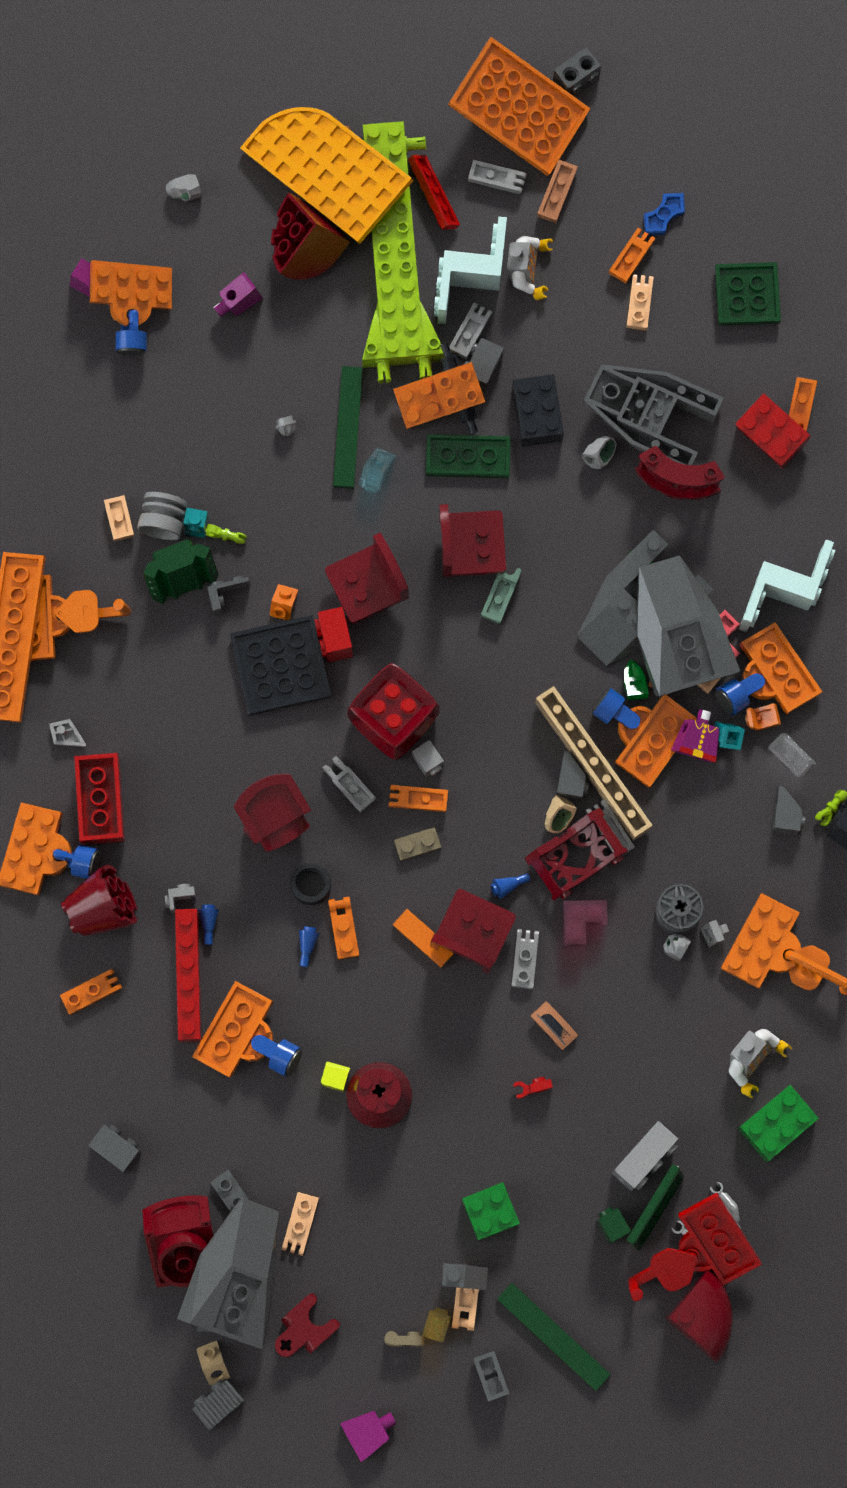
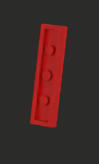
M412 155L408 158L411 170L415 174L420 188L436 216L437 223L442 230L456 229L460 226V223L427 156Z

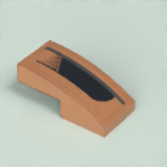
M546 1001L530 1016L561 1050L578 1036L570 1025Z

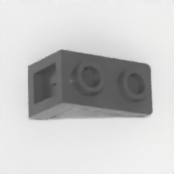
M237 576L232 578V581H216L211 583V586H207L214 616L222 614L221 607H225L223 596L220 593L249 587V577Z

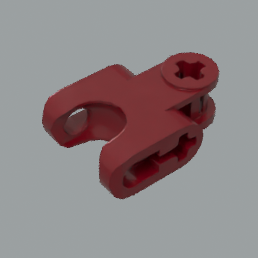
M314 1293L307 1295L281 1319V1322L288 1329L275 1342V1349L280 1356L290 1357L302 1346L311 1354L339 1329L341 1323L336 1319H331L322 1326L311 1323L308 1316L309 1311L317 1303V1296ZM283 1340L285 1342H288L289 1340L292 1342L290 1344V1351L286 1349L282 1351L280 1349L282 1347L281 1342Z

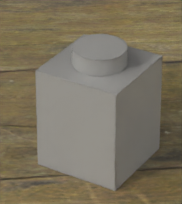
M430 740L412 751L413 759L425 776L429 774L434 776L442 770L444 760Z

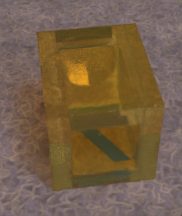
M435 1307L434 1311L430 1310L422 1336L443 1343L451 1316L447 1315L448 1311Z

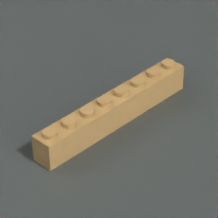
M553 686L538 696L535 704L602 799L607 802L631 840L634 842L650 831L653 825L556 688Z

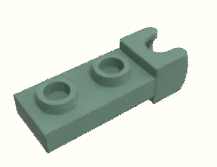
M517 568L513 575H508L506 572L497 574L481 613L482 618L501 624L522 573L520 568Z

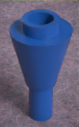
M525 873L518 877L493 879V884L490 885L491 891L495 897L498 896L499 899H502L516 889L518 885L530 881V876L528 873Z
M205 904L202 905V909H198L202 929L204 930V944H213V930L219 909H215V905Z
M304 926L303 930H299L300 949L302 952L300 966L308 967L310 953H312L320 933L316 932L317 928Z

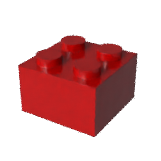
M343 607L318 612V619H315V627L318 637H322L319 640L322 657H327L328 663L352 658V645Z

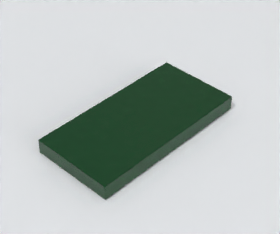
M427 434L426 476L509 478L511 436Z
M674 1164L670 1167L627 1238V1242L637 1251H640L684 1179L680 1168Z

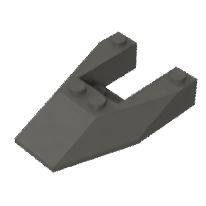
M601 364L583 402L629 444L642 453L657 446L671 460L685 465H694L698 455L697 451L663 437L661 433L674 406L713 424L724 398L668 372Z
M654 530L606 576L576 636L605 666L641 649L637 638V575L639 567L648 565L668 545ZM697 575L695 577L708 596L713 589Z

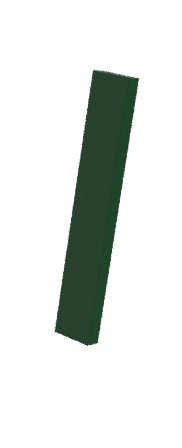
M342 366L333 488L354 489L363 367Z
M512 1282L497 1298L505 1308L595 1391L611 1375Z

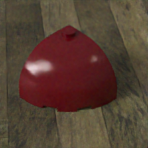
M288 192L276 215L279 217L276 229H272L271 245L274 246L272 258L280 274L296 280L309 279L330 268L346 249L350 241L330 220L315 208Z
M710 1269L703 1272L665 1319L712 1360L718 1363L730 1341L733 1316L726 1289L716 1274Z

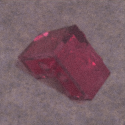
M607 900L563 901V948L585 947L587 944L586 926L607 924Z

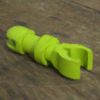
M208 524L205 535L208 537L223 538V541L228 539L238 544H245L246 541L244 539H247V536L243 533L230 532V529L227 528L223 530L213 524Z
M838 790L834 795L835 798L826 804V808L816 814V820H822V817H824L820 825L827 826L830 823L833 812L836 813L838 806L847 799V792L845 790Z

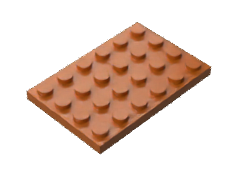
M492 37L488 39L448 103V106L546 176L550 175L591 109Z

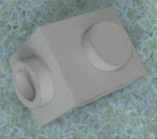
M190 884L177 885V888L168 889V895H165L166 908H170L171 913H175L176 900L196 898L194 886L190 887Z

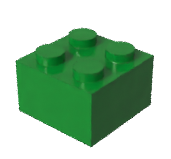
M503 1182L462 1198L463 1205L478 1241L520 1224Z

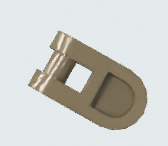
M389 1331L384 1337V1342L390 1347H423L424 1337L420 1336V1332H407V1336H398L394 1331Z

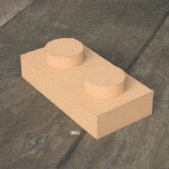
M125 496L104 500L114 542L135 537Z

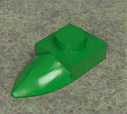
M629 660L625 667L623 682L627 700L648 699L649 692L645 675L636 662Z

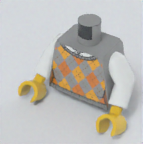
M522 236L516 242H511L509 245L507 271L513 287L528 294H533L535 300L547 298L543 293L547 292L548 288L546 286L535 288L534 285L537 248L541 252L552 251L553 249L548 248L547 243L553 242L551 238L539 240L538 238Z
M760 1029L755 1033L748 1031L730 1054L729 1073L736 1083L741 1086V1093L750 1098H753L751 1090L758 1092L759 1089L757 1086L749 1083L748 1079L770 1051L775 1047L776 1052L783 1057H787L783 1053L784 1049L788 1047L792 1050L789 1044L780 1040L766 1029Z

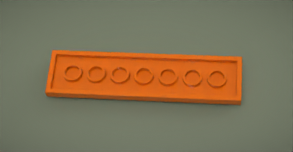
M3 552L0 568V721L22 723L46 557L43 555Z

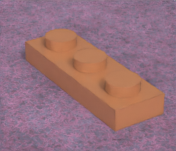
M558 160L537 217L557 223L578 166Z

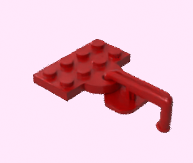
M716 1192L678 1213L680 1220L688 1231L682 1236L678 1250L667 1248L654 1255L650 1261V1267L628 1279L629 1292L633 1301L641 1300L643 1291L639 1289V1286L655 1277L658 1278L666 1290L677 1291L690 1284L694 1271L704 1272L713 1269L724 1286L762 1264Z

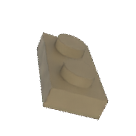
M435 827L394 840L400 862L441 849Z

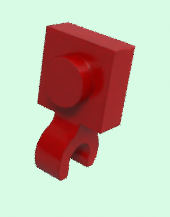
M545 1076L533 1079V1083L529 1085L520 1081L515 1082L513 1088L518 1086L523 1088V1093L516 1095V1099L551 1090L553 1088L551 1079L546 1080Z

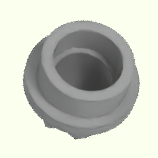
M292 415L276 420V429L282 435L290 436L294 433L296 420H293Z

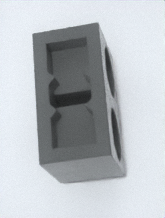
M586 47L555 68L553 79L568 93L576 94L582 90L586 83H592L598 79L601 65ZM589 66L591 69L584 70L582 67ZM567 77H572V78H574L575 80H574V81H568V80H566L565 78H567Z
M492 1351L473 1358L487 1401L489 1402L508 1395L509 1391L495 1352Z

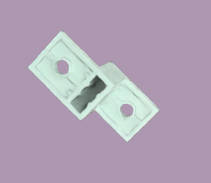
M498 217V224L494 223L490 255L445 250L444 258L440 257L434 304V316L438 317V324L446 325L450 286L499 291L507 217Z
M825 540L811 577L764 561L739 630L747 632L749 626L754 627L760 612L756 608L761 607L765 596L807 611L811 605L815 606L822 590L819 586L822 587L829 570L825 567H829L835 550L832 549L834 542Z

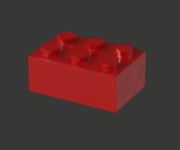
M764 393L735 423L736 428L781 469L811 439L808 432Z

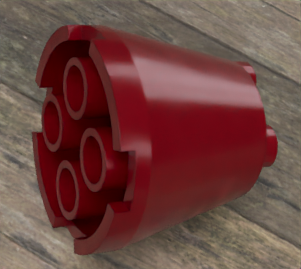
M105 865L96 870L61 903L63 911L68 914L71 921L69 925L73 933L79 932L83 936L126 928L138 921L134 915V911L138 910L134 896L126 881L122 882L115 873L117 871L113 866Z
M375 1062L361 1067L352 1076L347 1087V1103L352 1115L359 1122L371 1128H388L397 1124L407 1114L412 1102V1089L408 1078L399 1068L389 1063ZM376 1085H379L385 1091L382 1093V1097H378L377 1094L373 1095Z

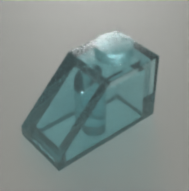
M377 447L364 465L358 486L363 487L366 491L378 493L385 482L396 455Z

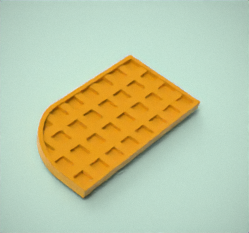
M291 108L270 116L255 129L240 147L245 154L359 244L413 182L410 176L329 113L316 108Z

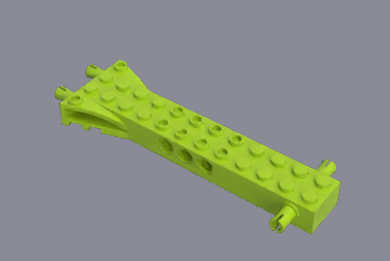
M404 121L363 124V140L407 175L406 153L411 150H426L425 136L417 138H407L405 136ZM408 187L371 230L378 304L365 346L362 367H377L378 383L384 384L383 375H385L386 383L391 382L390 366L419 364V379L421 380L425 378V372H427V377L432 376L431 363L441 362V358H444L440 340L419 299L410 187Z

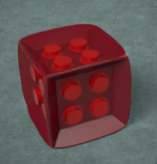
M393 663L385 666L361 690L347 709V717L358 731L394 761L402 757L424 735L440 713V706L434 698L409 674Z

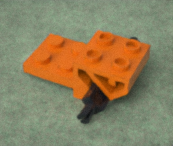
M448 342L440 345L444 358H441L444 372L393 389L407 429L459 412L462 423L467 422L470 434L479 432L474 420L478 418L474 406L484 403L485 399L473 363L470 362L460 366L457 355H452Z

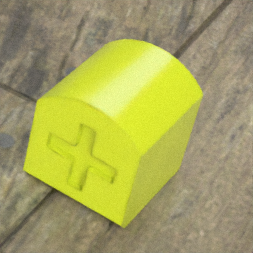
M327 1061L321 1084L324 1087L344 1092L350 1068Z

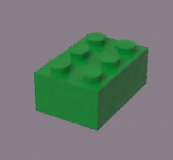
M789 1085L742 1124L738 1130L763 1160L768 1162L819 1118L794 1088Z

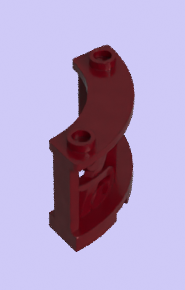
M657 446L639 454L640 462L639 466L635 467V472L645 484L663 493L664 496L679 500H700L721 492L719 485L725 476L715 461L702 465L681 464L668 458Z
M601 808L588 813L569 827L566 833H563L560 837L556 836L524 858L528 865L532 864L553 895L551 897L553 901L560 897L562 900L573 894V889L610 864L615 866L624 859L622 855L628 850L622 846L602 817L605 814ZM595 824L603 834L600 837L597 836ZM580 834H585V840L590 838L591 841L580 842L578 837ZM606 839L614 852L609 856H604L603 850L608 847L605 845L598 847V842ZM568 841H571V843L578 847L591 846L589 860L585 868L563 865L568 857L566 845ZM557 850L563 852V857L559 862H556L559 857L554 855ZM598 858L600 861H602V863H600L598 866L594 868L596 859ZM542 861L552 867V869L548 871ZM557 870L560 871L558 881L561 878L567 879L566 885L561 888L551 876ZM572 875H579L581 877L573 881Z

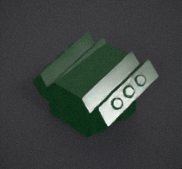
M188 539L153 552V561L147 564L143 573L152 599L163 605L167 596L177 600L180 595L198 589L201 591L204 582L210 584L216 582L219 575L210 548L201 544L193 546L191 540Z

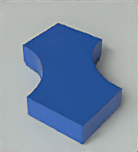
M684 193L663 194L660 206L654 211L644 214V232L648 233V236L665 235L668 223L673 218L685 214Z

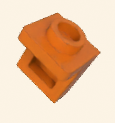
M278 584L271 601L270 616L290 620L298 589Z
M773 703L755 709H746V724L752 730L760 731L781 725L777 704Z

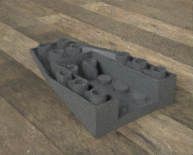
M681 556L639 567L637 638L654 696H662L740 672L718 610Z
M241 1197L200 1254L178 1314V1320L263 1349L275 1278L279 1211Z

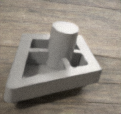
M70 719L49 724L54 745L87 746Z

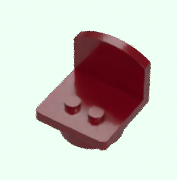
M448 504L439 505L443 577L505 573L506 556L502 512L496 510L449 513Z
M381 532L373 536V545L325 568V574L351 624H356L409 599L407 583Z
M289 773L274 774L256 781L239 796L233 806L245 827L243 830L247 837L255 844L260 842L265 852L275 850L291 842L310 827L304 815L310 812L311 809Z
M458 889L437 933H434L431 939L430 947L436 950L442 947L482 966V971L490 974L516 916L514 913L463 889Z
M190 1195L174 1197L154 1203L142 1210L144 1236L157 1287L170 1285L189 1287L199 1256L214 1236L207 1196Z

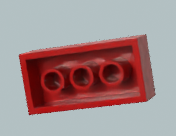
M118 753L74 756L79 841L82 845L125 842L120 757Z

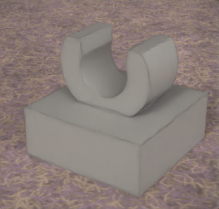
M717 920L711 921L700 928L708 948L725 940L723 935L729 932L727 925L719 926Z

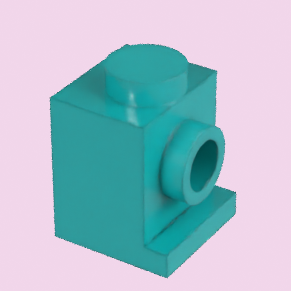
M187 508L183 522L185 528L184 535L205 538L209 521L208 512Z
M715 721V727L719 728L718 741L720 747L741 750L745 729L735 724Z

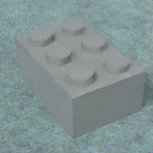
M658 1121L612 1174L630 1191L634 1188L639 1190L648 1180L646 1175L649 1171L653 1174L663 1163L660 1159L664 1155L668 1157L677 1148L675 1142L678 1138Z

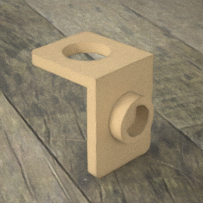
M217 1341L196 1349L203 1373L209 1385H214L220 1379L224 1381L230 1378ZM214 1371H223L219 1377H211Z

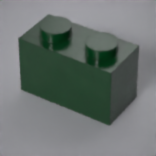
M610 1207L598 1214L600 1218L596 1222L609 1244L631 1232L618 1208L613 1210Z

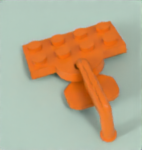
M43 575L31 661L56 659V637L63 636L70 629L75 633L91 632L97 628L99 619L129 616L131 614L130 607L122 599H116L113 607L98 608L97 595L90 590L74 591L65 600L60 596L53 595L52 576Z
M761 893L727 955L721 970L758 989L761 988L769 971L776 973L789 972L792 983L808 991L816 989L822 978H825L838 985L839 991L843 995H847V978L828 969L830 965L829 955L813 945L801 948L798 938L791 933L800 912Z

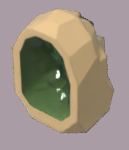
M556 795L552 799L546 813L545 828L551 833H560L565 830L577 810L575 805L568 799Z

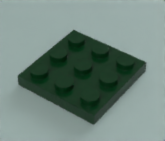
M777 262L715 264L718 326L780 324L781 313Z

